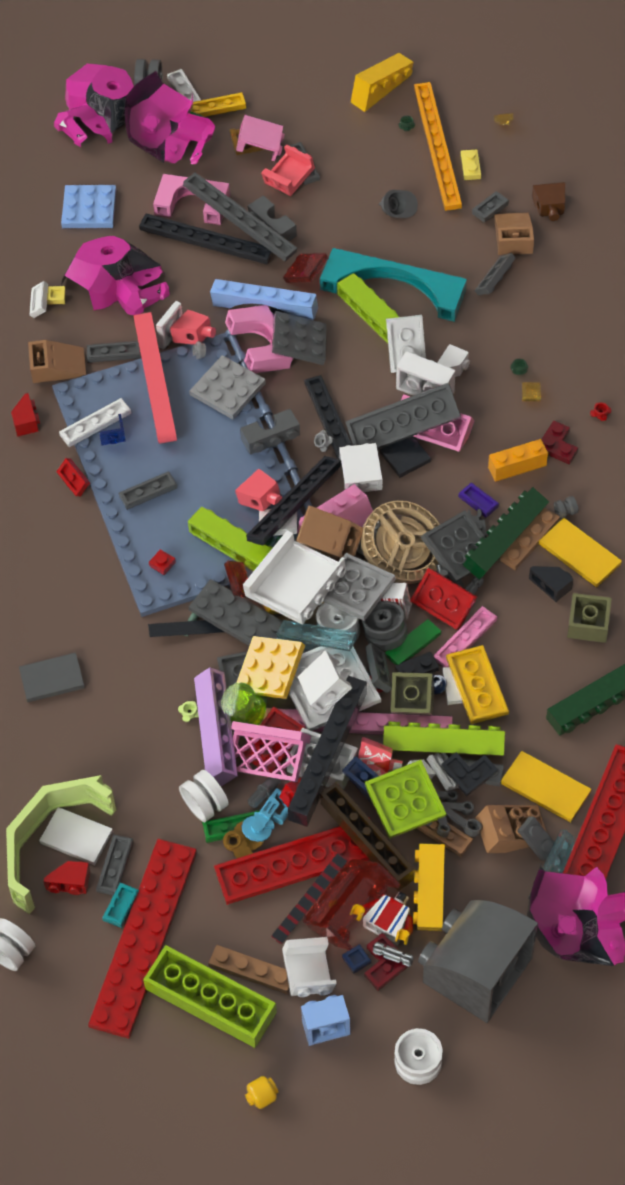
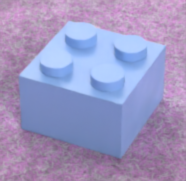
M331 995L325 1000L318 1002L309 1001L301 1006L302 1024L309 1046L350 1035V1017L343 995Z

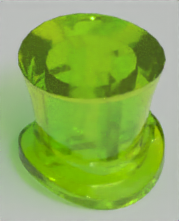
M243 682L232 684L222 695V710L230 716L232 722L260 725L265 716L266 704L262 697L255 695L250 685Z

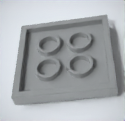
M222 355L189 392L190 396L234 419L266 384V380Z
M346 553L343 556L346 573L342 578L338 579L334 589L327 593L323 602L365 621L396 578L394 574Z

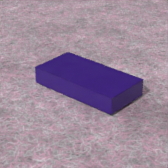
M472 482L458 495L460 499L477 512L480 509L481 515L485 518L499 507L497 501Z

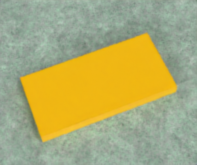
M565 518L539 540V545L596 588L622 563V560Z
M483 645L446 655L447 663L471 724L509 714L505 699Z
M523 751L520 752L501 780V784L570 823L592 790Z

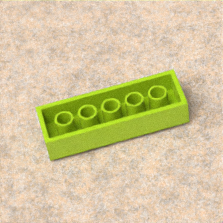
M167 945L164 946L143 979L147 991L254 1048L258 1045L277 1013L275 1002Z

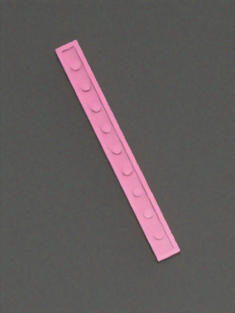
M255 708L253 724L260 725L272 708ZM279 709L306 728L297 709ZM358 712L349 733L384 735V725H388V721L400 722V726H408V722L420 723V727H428V723L440 724V728H448V725L452 724V717ZM325 726L314 730V732H323Z

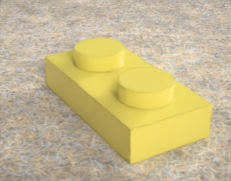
M478 150L461 151L460 156L464 180L481 179Z

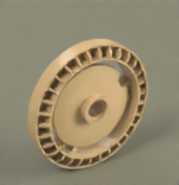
M398 500L387 502L377 507L366 519L361 536L362 551L368 563L394 574L396 578L394 582L419 583L428 568L437 570L436 565L439 562L432 554L429 564L425 567L412 571L409 569L419 567L428 558L430 550L421 539V536L440 524L429 511L415 503ZM395 514L405 515V516H401V519L399 520V519L396 517ZM379 521L381 525L377 530L376 538L374 541V529L376 523Z

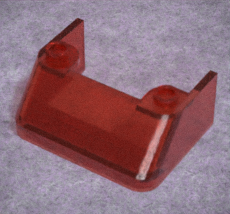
M352 859L344 865L306 913L303 923L321 937H327L328 942L335 947L351 950L352 946L348 943L350 931L347 927L357 916L356 914L350 915L355 904L362 906L370 898H380L386 894L388 886L399 888L401 884L379 863Z

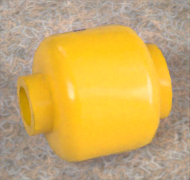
M260 1076L247 1084L248 1093L245 1094V1098L250 1106L255 1105L258 1109H263L276 1101V1094L279 1091L271 1077L267 1079L265 1076Z

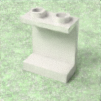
M376 443L339 447L344 475V489L355 484L363 492L382 490V475Z
M324 651L298 676L310 705L322 714H325L352 689L351 684L339 675L335 667L340 661L327 651Z
M327 937L286 940L282 951L291 996L307 997L310 994L324 996L333 992L337 983L336 980L330 979L325 954L329 945Z

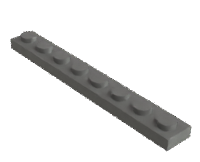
M193 173L183 181V186L283 261L286 262L297 253V247L197 173Z

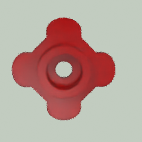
M599 402L595 404L594 410L590 411V415L605 421L607 420V415L612 410L606 403Z

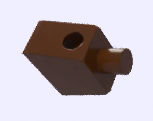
M565 182L533 185L532 199L540 216H549V220L556 221L559 219V215L564 214Z

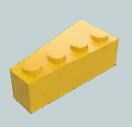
M397 53L356 74L351 103L366 112L411 76L414 62L401 53Z
M420 844L419 850H415V862H419V870H415L414 883H418V891H414V904H418V912H413V924H417V930L442 931L445 844Z

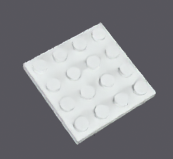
M348 636L302 654L289 695L306 728L310 731L326 725L334 705L325 714L312 707L298 676L324 651L329 652L340 661L335 667L342 678L346 680L349 675L367 681V694L359 711L381 703V698Z

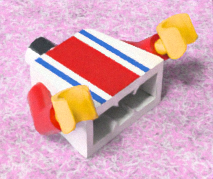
M398 892L394 899L384 895L381 899L377 898L362 906L355 904L350 912V915H358L356 918L358 921L363 917L364 928L377 935L383 932L397 946L400 940H403L404 945H407L408 939L413 933V918L410 915V908L405 906L409 897L403 892Z

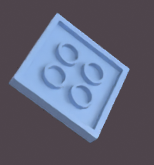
M65 185L62 228H113L116 185Z

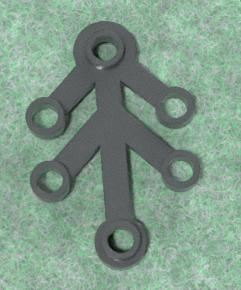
M454 790L436 791L439 799H445L446 801L441 802L446 816L464 828L465 834L469 837L474 838L478 836L482 828L481 823L476 819L465 820L454 812L461 811L464 815H471L474 805L468 801L455 803L458 794ZM446 816L438 819L437 834L441 837H447L450 832Z

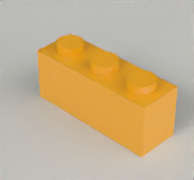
M538 439L490 454L488 468L494 481H500L547 466L548 452L542 440Z

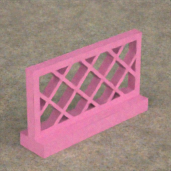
M233 721L231 729L234 730L235 758L240 755L243 763L236 767L237 772L298 782L306 743L310 744V735L299 731ZM240 736L245 737L248 742L242 748L238 745ZM262 739L265 746L257 751L254 743ZM279 742L282 749L274 754L271 746ZM293 745H299L297 754L292 757L288 749ZM251 747L254 755L246 759L243 752ZM268 749L272 757L263 762L260 755ZM286 753L289 760L281 765L277 758ZM257 758L261 765L257 769L252 770L250 763ZM274 761L278 769L270 773L267 766ZM292 764L294 767L293 775L287 776L284 769Z

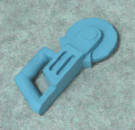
M275 789L259 812H255L254 816H250L243 821L241 827L245 837L255 842L267 840L275 827L273 821L282 825L287 819L288 807L279 798L282 792L280 789ZM276 797L284 805V809L282 810L280 815L276 813L280 805V803L275 799Z

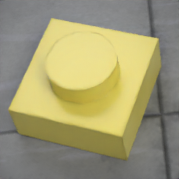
M48 286L47 304H65V286Z

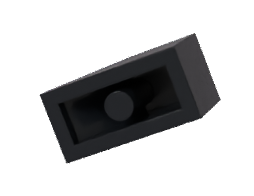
M532 566L530 568L529 579L555 602L572 590L573 578L569 572L564 571L562 568Z

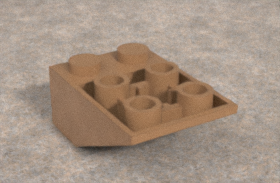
M529 213L494 214L498 255L509 253L533 254L534 235Z
M49 340L28 342L30 371L33 383L73 379L86 375L84 347Z
M308 506L296 541L338 562L346 553L355 556L363 527L326 511Z
M487 805L475 817L482 825L480 834L486 852L507 853L530 847L518 833V829L529 816H533L546 831L538 805Z

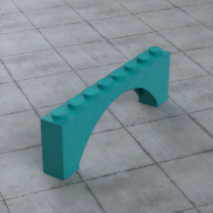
M332 248L320 277V290L337 294V283L353 273L363 280L389 278L406 282L422 291L432 301L438 312V318L454 322L467 285V279L336 248Z

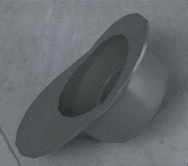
M389 190L383 196L379 205L386 215L394 218H409L416 213L418 202L415 195L409 191Z

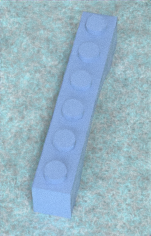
M215 279L210 291L212 304L216 307L232 308L241 304H262L280 309L290 315L310 320L315 319L318 310L317 296L313 293Z

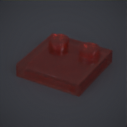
M326 253L300 254L296 257L291 267L288 268L283 279L286 283L312 282L329 258Z

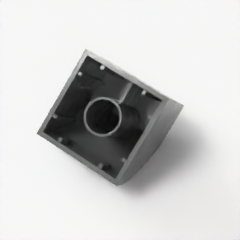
M471 900L463 912L454 908L442 926V931L447 933L439 945L430 941L419 957L418 963L424 966L423 983L488 1023L532 960L538 923L511 908L485 900Z

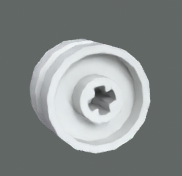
M325 602L318 608L316 613L318 636L323 644L344 636H348L352 644L358 639L360 635L359 618Z
M201 770L193 776L194 782L187 780L179 786V791L193 814L205 823L214 816V810L220 812L229 803L226 794L214 777L206 770Z
M0 918V964L12 971H17L24 962L23 956H28L36 946L31 937L21 928L6 919Z
M419 1028L408 1030L399 1037L396 1043L395 1067L397 1073L410 1084L422 1085L429 1083L437 1077L441 1070L443 1049L440 1040L434 1033Z

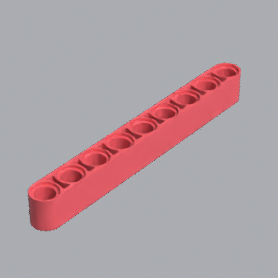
M148 312L133 315L158 443L177 441L152 314Z

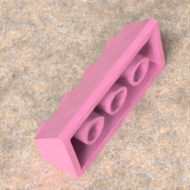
M403 394L401 400L409 398L410 396ZM460 413V419L413 437L460 452L470 436L475 420L470 416Z
M355 484L317 507L361 527L373 512L367 495ZM304 515L303 517H301L300 520H299V524H298V528H297V533H298V534H299V531H300V528H301V525H302V522H303V519H304L305 515Z

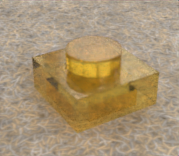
M513 113L494 115V122H499V125L509 124V120H514Z
M522 382V401H540V382Z

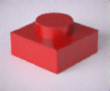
M160 549L149 561V567L165 575L176 563V560Z

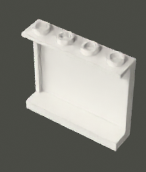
M286 531L243 584L245 596L303 625L307 619L311 618L316 607L323 603L327 593L334 589L338 579L345 575V559L342 557L337 562L296 542L293 533Z

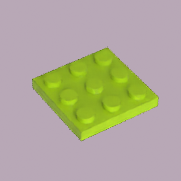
M422 760L365 782V787L389 839L446 816L445 809Z

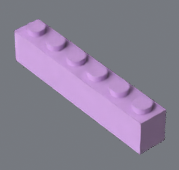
M209 667L197 675L194 681L205 770L214 777L220 786H223L238 775L225 674L222 671Z

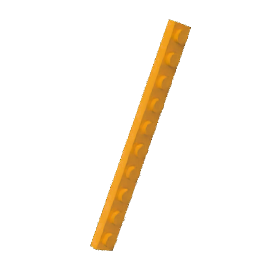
M431 83L414 84V91L444 210L462 209Z

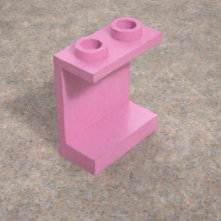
M244 115L236 150L243 152L245 144L273 151L271 161L275 162L277 155L280 156L283 147L280 145L285 135L282 133L283 126Z

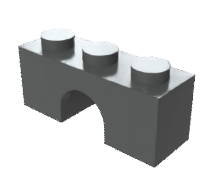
M264 195L248 205L249 213L287 241L297 236L296 224L286 215L279 219H272L275 217L274 204Z
M287 409L274 415V428L263 429L257 422L241 427V440L250 455L259 453L266 448L277 446L284 441L300 436V424L291 409Z

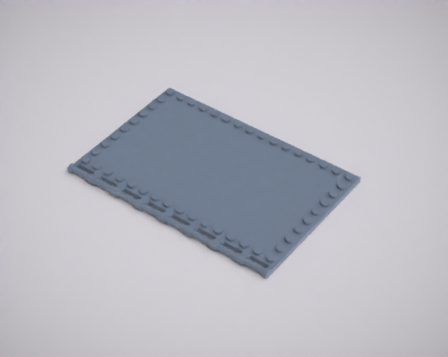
M229 330L223 334L216 335L214 338L209 337L203 340L202 343H205L206 355L201 359H196V356H193L192 348L194 344H186L160 352L177 441L158 443L142 358L52 385L67 427L120 398L131 409L130 415L78 442L74 446L86 477L90 482L93 495L141 617L193 601L210 579L230 589L244 584L253 573L252 570L189 532L188 520L201 506L207 510H212L220 518L227 519L233 526L242 528L248 533L259 522V510L239 504L235 490L258 469L278 483L282 498L291 490L286 476L291 475L295 485L300 481L297 473L298 468L286 449L285 441L277 446H272L259 453L250 455L241 440L240 428L257 422L264 429L261 421L266 420L269 429L274 428L273 413L269 405L266 404L261 391L255 395L259 408L255 409L252 401H250L234 419L190 396L189 391L222 355L248 369L244 362L246 354L242 351L237 341V334L231 335ZM230 340L236 353L235 355L231 356L225 343L226 341ZM278 447L284 463H279L273 450L274 448ZM168 471L170 472L177 484V489L128 510L125 508L119 497V492ZM310 498L304 504L306 511L308 506H312ZM271 504L267 509H272L275 505ZM300 509L297 511V528L300 518L303 517ZM298 533L293 534L295 541L297 539ZM283 535L272 536L265 545L274 547ZM160 549L176 560V563L165 575L149 567V561Z

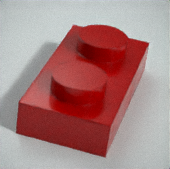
M65 458L56 471L75 496L81 497L90 484L89 480L71 458Z

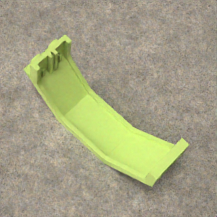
M101 775L42 786L6 828L8 887L13 903L30 914L35 909L30 890L20 884L21 847L52 811L57 810L58 807L67 808L91 803L112 816L116 811L113 791L108 785L103 784Z

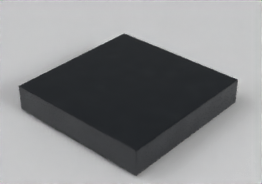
M413 436L380 449V454L399 478L431 462L430 456Z

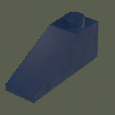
M355 756L342 772L374 806L365 787V782L379 775Z

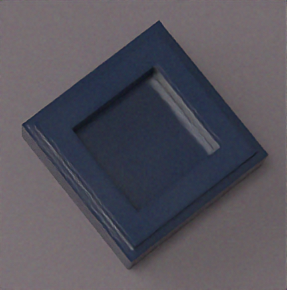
M360 944L342 954L343 960L353 974L371 964V959Z

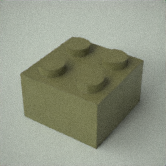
M573 593L567 638L606 643L612 598Z
M392 672L391 713L433 716L434 675L432 673Z

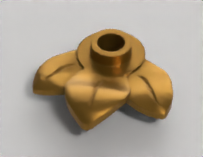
M243 821L238 823L233 831L227 832L223 837L225 848L233 851L236 858L253 854L252 851L264 843V841L255 842L245 837L241 827ZM231 838L237 839L235 845L229 843Z

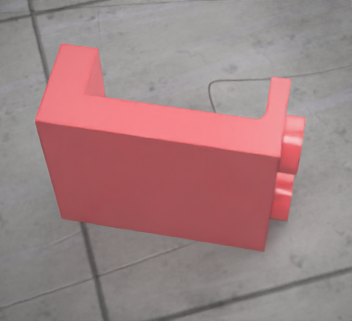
M286 145L284 147L286 153L271 171L265 168L261 174L265 184L292 196L315 169V165L311 155L304 154L297 148Z

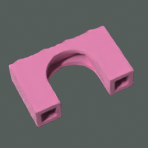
M163 174L153 203L155 216L171 218L179 199L188 195H195L183 186V181L188 177ZM206 180L230 197L229 183ZM206 203L203 210L204 223L221 225L223 215Z
M267 305L228 310L225 320L231 335L256 333L269 341L270 345L249 348L247 350L244 362L248 370L254 373L289 369L294 359L272 353L274 315Z

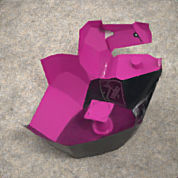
M87 63L67 78L65 100L69 110L58 113L54 121V127L58 131L66 133L74 140V144L81 147V143L87 136L73 120L74 116L80 117L82 122L94 133L104 136L108 144L112 143V133L126 123L125 100L127 94L134 87L126 70L113 66Z
M156 71L139 81L126 96L125 121L129 141L163 163L166 161L176 163L182 159L190 140L198 142L190 158V164L198 163L203 154L201 151L205 143L213 136L215 125L208 118L189 114L192 111L193 94L192 99L189 100L165 85Z
M115 236L102 237L83 243L72 259L61 283L62 285L66 277L86 288L89 291L93 310L104 309L118 301L129 315L141 314L146 307L159 300H164L170 295L169 286L166 282L143 290L138 288V286H143L159 278L163 272L161 265L136 246Z
M540 865L533 882L527 917L538 923L536 938L542 947L555 957L566 961L608 966L624 963L625 941L619 923L625 921V892L608 896L607 882L598 867L594 868L586 876L546 872Z

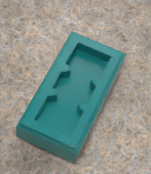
M120 883L102 917L103 921L122 928L139 890Z

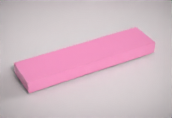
M482 606L433 656L436 662L442 667H449L446 655L469 649L497 621V616Z

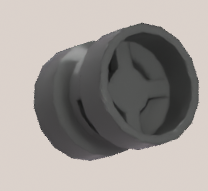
M573 496L566 497L565 501L557 500L554 502L555 513L560 516V519L566 518L569 514H577L579 511Z

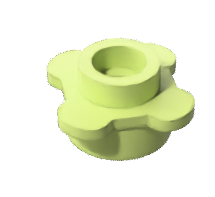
M187 701L179 706L178 711L183 715V721L189 722L192 718H199L195 701Z

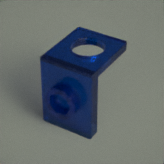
M118 414L119 429L99 432L102 446L126 442L121 414Z

